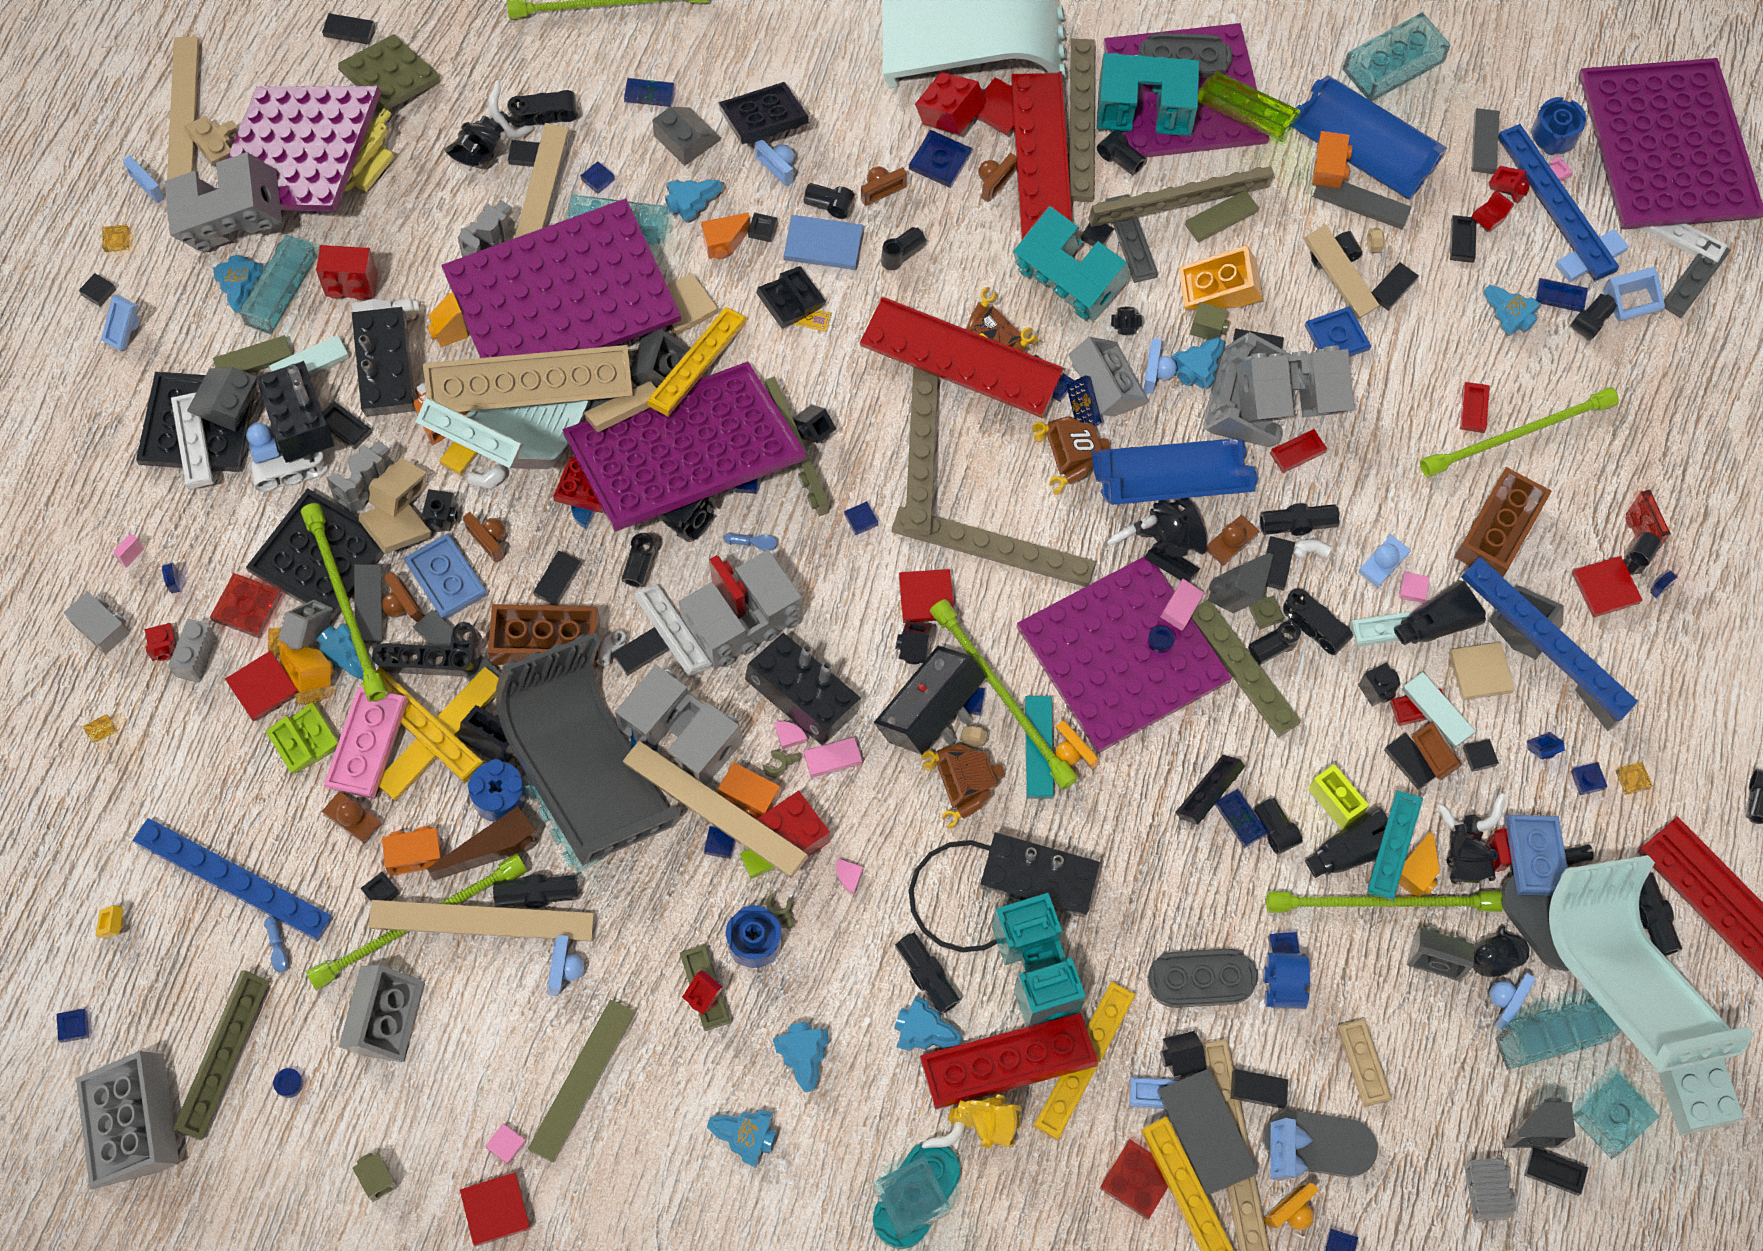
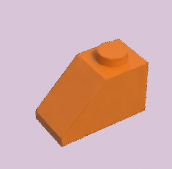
M749 212L701 222L702 236L708 259H720L734 253L748 234L750 227Z

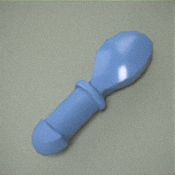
M726 533L723 536L724 542L729 545L738 544L749 547L750 544H753L761 551H766L767 549L772 551L777 546V540L770 535L751 537L750 534Z
M267 917L264 927L267 929L269 936V945L273 946L270 958L271 965L275 971L279 973L285 972L288 969V959L282 947L283 940L278 930V921L274 917Z

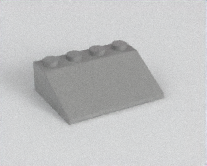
M138 1051L76 1078L90 1189L155 1174L179 1164L164 1054Z

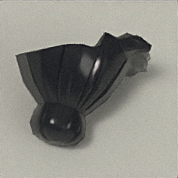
M1499 927L1496 935L1483 938L1475 945L1474 971L1486 977L1507 975L1516 967L1524 965L1528 960L1530 949L1527 942L1516 935L1506 933V927Z

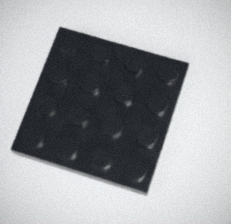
M155 371L136 457L138 465L183 468L171 398L196 393L206 375ZM254 397L236 431L202 418L211 470L240 472Z
M307 488L248 563L246 569L251 574L302 604L316 600L331 607L333 611L330 620L332 621L341 608L315 535L312 531L307 530L301 509L311 503L321 505L326 520L324 532L348 599L354 592V564L375 565L384 552L359 522V517Z

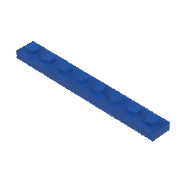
M1518 124L1500 131L1498 139L1518 168L1526 171L1531 187L1595 280L1617 272L1619 268L1618 263L1522 125Z
M1481 557L1461 576L1463 580L1618 722L1638 702L1637 699Z
M147 818L132 840L136 845L318 942L333 920L330 914Z

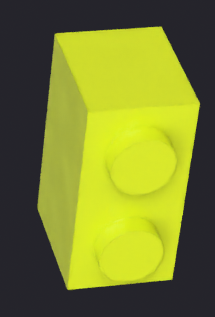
M1335 764L1315 777L1308 788L1341 830L1363 815L1369 806Z

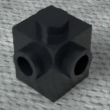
M812 404L793 418L803 440L819 443L837 429L826 409Z
M428 489L421 517L429 530L434 532L450 531L452 522L456 523L458 508L454 493Z
M906 621L903 634H898L895 649L900 650L899 659L914 665L923 663L926 660L932 625Z
M1386 662L1364 673L1358 686L1373 707L1380 702L1386 703L1396 696V691L1400 686V678L1397 672L1391 669Z
M1195 1031L1163 1038L1164 1050L1160 1051L1161 1060L1164 1067H1169L1174 1077L1179 1075L1185 1076L1191 1072L1206 1069L1203 1044Z

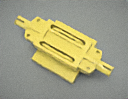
M383 108L376 118L371 119L344 191H349L356 186L367 192L394 159L393 152L385 148V136L388 134L384 123L391 117V113Z

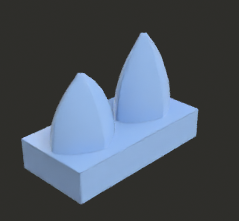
M1284 1118L1271 1122V1180L1282 1181L1302 1175L1308 1168L1305 1162L1296 1155V1149L1304 1148L1313 1140L1303 1129L1296 1126L1295 1119Z

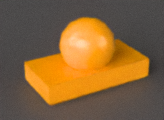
M1062 720L1056 725L1057 732L1065 741L1056 747L1055 757L1060 758L1062 762L1066 760L1069 766L1075 765L1081 757L1090 769L1094 770L1099 765L1098 757L1065 721Z
M1311 1182L1301 1183L1264 1217L1265 1224L1269 1228H1279L1287 1221L1290 1227L1298 1231L1309 1228L1313 1223L1314 1213L1306 1202L1319 1192L1318 1188Z

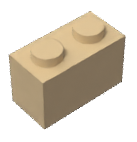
M401 458L394 465L391 464L379 478L372 480L369 485V503L395 517L425 491L427 472Z

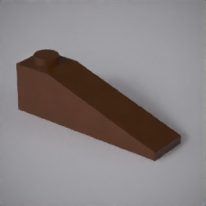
M517 806L429 866L427 870L435 881L510 857L521 851L526 852L534 847L539 837L535 828Z

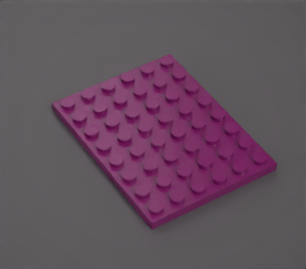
M1718 58L1581 68L1579 72L1580 81L1622 229L1763 217V202Z
M626 198L441 265L480 358L611 347L682 321L678 308Z
M748 361L699 379L669 416L650 407L598 433L587 420L562 429L565 440L614 532L806 460V452Z

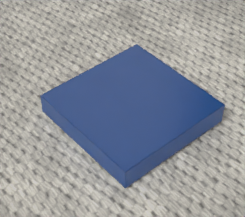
M1350 306L1305 322L1304 326L1317 350L1328 346H1339V350L1348 349L1349 357L1366 352L1371 348V344Z

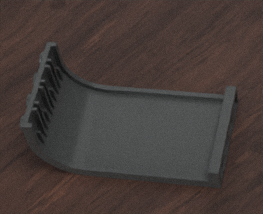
M596 632L587 636L580 635L566 644L558 643L550 650L542 653L534 652L523 660L508 662L503 666L496 686L497 711L505 737L582 866L674 827L681 814L676 805L667 807L651 782L623 763L631 748L606 710L595 683L594 658L601 643V639Z

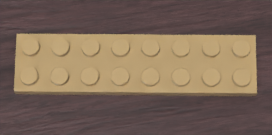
M627 345L423 363L426 397L457 412L633 396Z

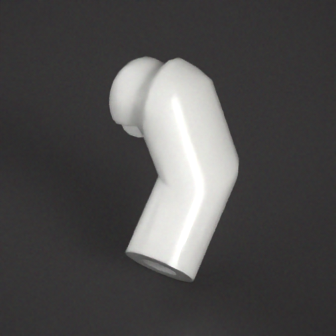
M495 465L484 474L470 472L468 484L491 489L504 479L506 470L502 465Z
M1316 539L1299 540L1295 544L1296 548L1293 550V553L1300 558H1305L1308 552H1314L1327 559L1333 547Z
M614 631L601 640L597 657L599 665H609L611 654L625 644L626 635L623 631Z

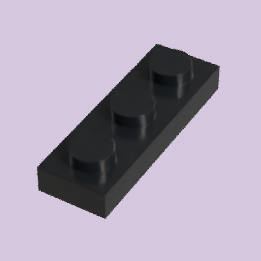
M1222 755L1175 813L1179 819L1198 825L1245 768L1241 759Z

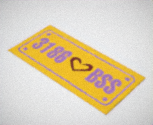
M817 310L792 325L826 332L831 313Z

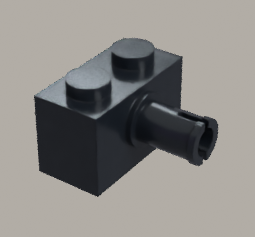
M475 705L461 721L458 739L491 760L498 759L507 762L514 752L505 737L498 714L494 716Z

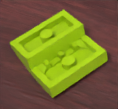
M314 702L308 704L292 717L286 715L266 730L267 735L292 774L311 766L335 751L339 742L337 735L319 706Z

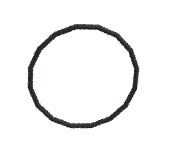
M972 840L949 842L929 852L914 870L908 890L911 913L921 931L939 946L962 953L984 951L996 945V939L985 945L960 947L941 941L925 928L917 914L914 888L920 870L931 857L950 847L971 845L990 851L991 846Z

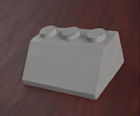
M1089 336L1068 354L1073 362V369L1080 375L1081 379H1084L1083 385L1084 387L1086 386L1084 389L1087 390L1093 399L1094 408L1101 415L1115 417L1150 402L1117 342Z
M380 964L360 966L339 1048L362 1056L403 1062L424 981Z

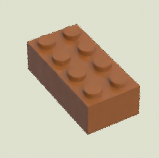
M1506 467L1454 558L1471 566L1481 557L1497 573L1504 577L1552 490Z
M492 604L488 655L491 664L505 665L513 660L520 661L534 652L542 653L550 650L558 643H569L580 635L587 636L596 632L599 636L600 617L598 608L591 606ZM598 650L594 658L593 667H597Z

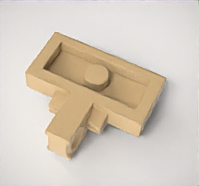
M204 116L185 125L186 132L211 166L227 159L231 151L227 144L230 142V138L237 135L238 129L233 120L220 126L219 123L213 125L208 117Z

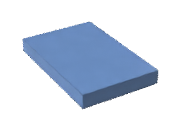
M791 215L784 260L856 270L863 225Z
M449 533L403 558L443 620L488 596L484 586Z
M1508 815L1505 817L1517 895L1553 896L1561 879V874L1568 868L1559 816Z

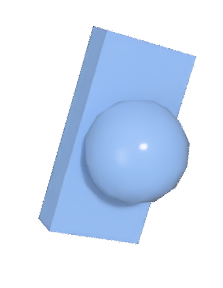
M758 140L755 143V157L785 186H789L793 183V168L790 165L795 157L791 147L780 144L772 149L764 140Z
M118 294L112 296L101 340L120 351L126 350L131 332L139 326V317L136 313L138 305Z
M1153 338L1151 341L1143 388L1144 392L1148 394H1153L1156 377L1161 380H1169L1177 371L1176 362L1171 357L1160 356L1162 339Z
M263 423L252 424L247 430L246 437L254 463L257 464L278 457V447L272 428L270 429Z
M1390 535L1363 564L1358 573L1379 588L1409 555L1411 550L1394 536Z
M559 935L554 942L547 993L551 996H558L562 978L567 981H575L583 975L585 970L584 962L579 956L575 954L566 955L568 936Z
M1526 973L1519 980L1516 987L1507 981H1498L1491 986L1489 991L1491 1002L1495 1006L1503 1008L1494 1024L1495 1026L1503 1030L1512 1023L1536 981L1535 977Z

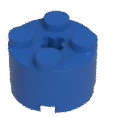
M1555 97L1547 100L1539 110L1531 128V134L1534 141L1546 154L1564 153L1574 148L1586 122V113L1577 102L1573 100L1568 102L1563 100V97Z
M498 759L491 760L477 768L468 782L469 795L477 813L488 821L495 822L517 806L521 811L524 808L526 801L525 786L518 770L509 763Z
M755 905L743 907L728 921L726 940L733 960L749 968H760L775 961L782 945L781 926L778 919L765 907ZM752 934H757V939L751 940Z
M1267 953V967L1264 966L1263 982L1268 983V991H1265L1264 998L1265 1007L1282 1009L1307 1008L1309 993H1306L1307 984H1310V965L1306 954Z

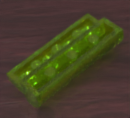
M1218 71L1212 77H1208L1198 93L1199 103L1281 142L1286 140L1290 129L1299 118L1301 112L1297 108Z

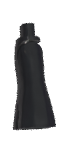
M1459 580L1409 614L1406 619L1401 621L1400 625L1394 627V633L1403 645L1410 642L1413 644L1429 642L1484 624L1486 612L1466 582Z
M1377 805L1361 815L1350 825L1323 842L1319 849L1314 850L1313 856L1305 859V863L1314 878L1323 874L1328 876L1331 873L1344 872L1377 859L1388 822V817L1381 807Z

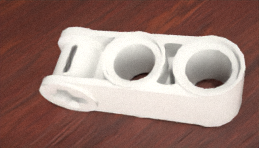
M322 451L314 453L313 457L308 455L285 463L283 455L280 453L278 457L257 464L253 461L250 464L255 489L260 492H266L274 488L294 485L301 481L321 477L327 472L328 464L323 458Z

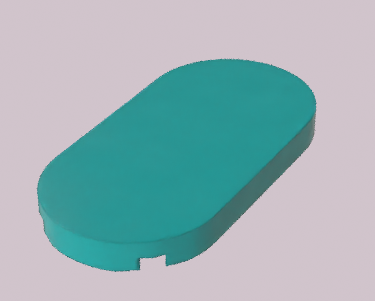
M923 1143L915 1146L887 1186L873 1212L874 1230L879 1239L886 1245L896 1249H906L917 1245L926 1236L959 1182L960 1164L956 1153L949 1146L922 1148Z

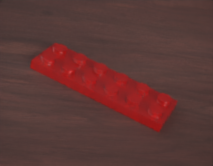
M1081 1013L920 1055L935 1110L959 1104L960 1100L966 1102L1098 1066V1060Z

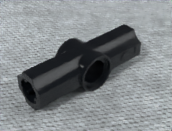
M1305 503L1290 505L1287 509L1264 511L1259 515V525L1263 535L1290 532L1291 535L1302 536L1317 529L1336 528L1340 524V513L1336 504L1308 507Z
M1650 872L1640 892V918L1644 929H1647L1652 943L1664 956H1668L1681 951L1682 946L1673 925V909L1668 900L1663 899L1654 873Z
M533 874L523 877V880L494 882L495 907L524 905L528 908H540L547 906L549 902L578 900L576 875L547 877L541 874Z
M915 932L906 935L895 944L896 950L910 969L909 973L913 981L921 991H925L940 1015L947 1013L960 1003V998L945 978L946 974L941 964L934 956H930Z

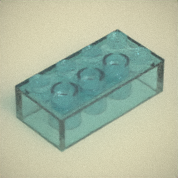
M1422 12L1349 51L1342 70L1364 96L1373 101L1445 62L1451 44Z
M1592 997L1587 1000V1004L1578 1006L1577 1002L1562 1006V1011L1555 1013L1548 1009L1536 1013V1018L1526 1020L1524 1016L1509 1021L1508 1026L1502 1028V1032L1495 1040L1506 1069L1510 1070L1610 1042L1623 1031Z

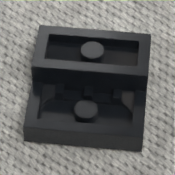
M801 266L780 273L778 280L759 286L756 292L781 329L804 319L826 303V300Z

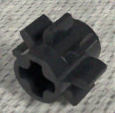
M1119 307L1116 314L1111 315V326L1117 329L1118 334H1135L1137 327H1142V315L1136 312L1135 307Z

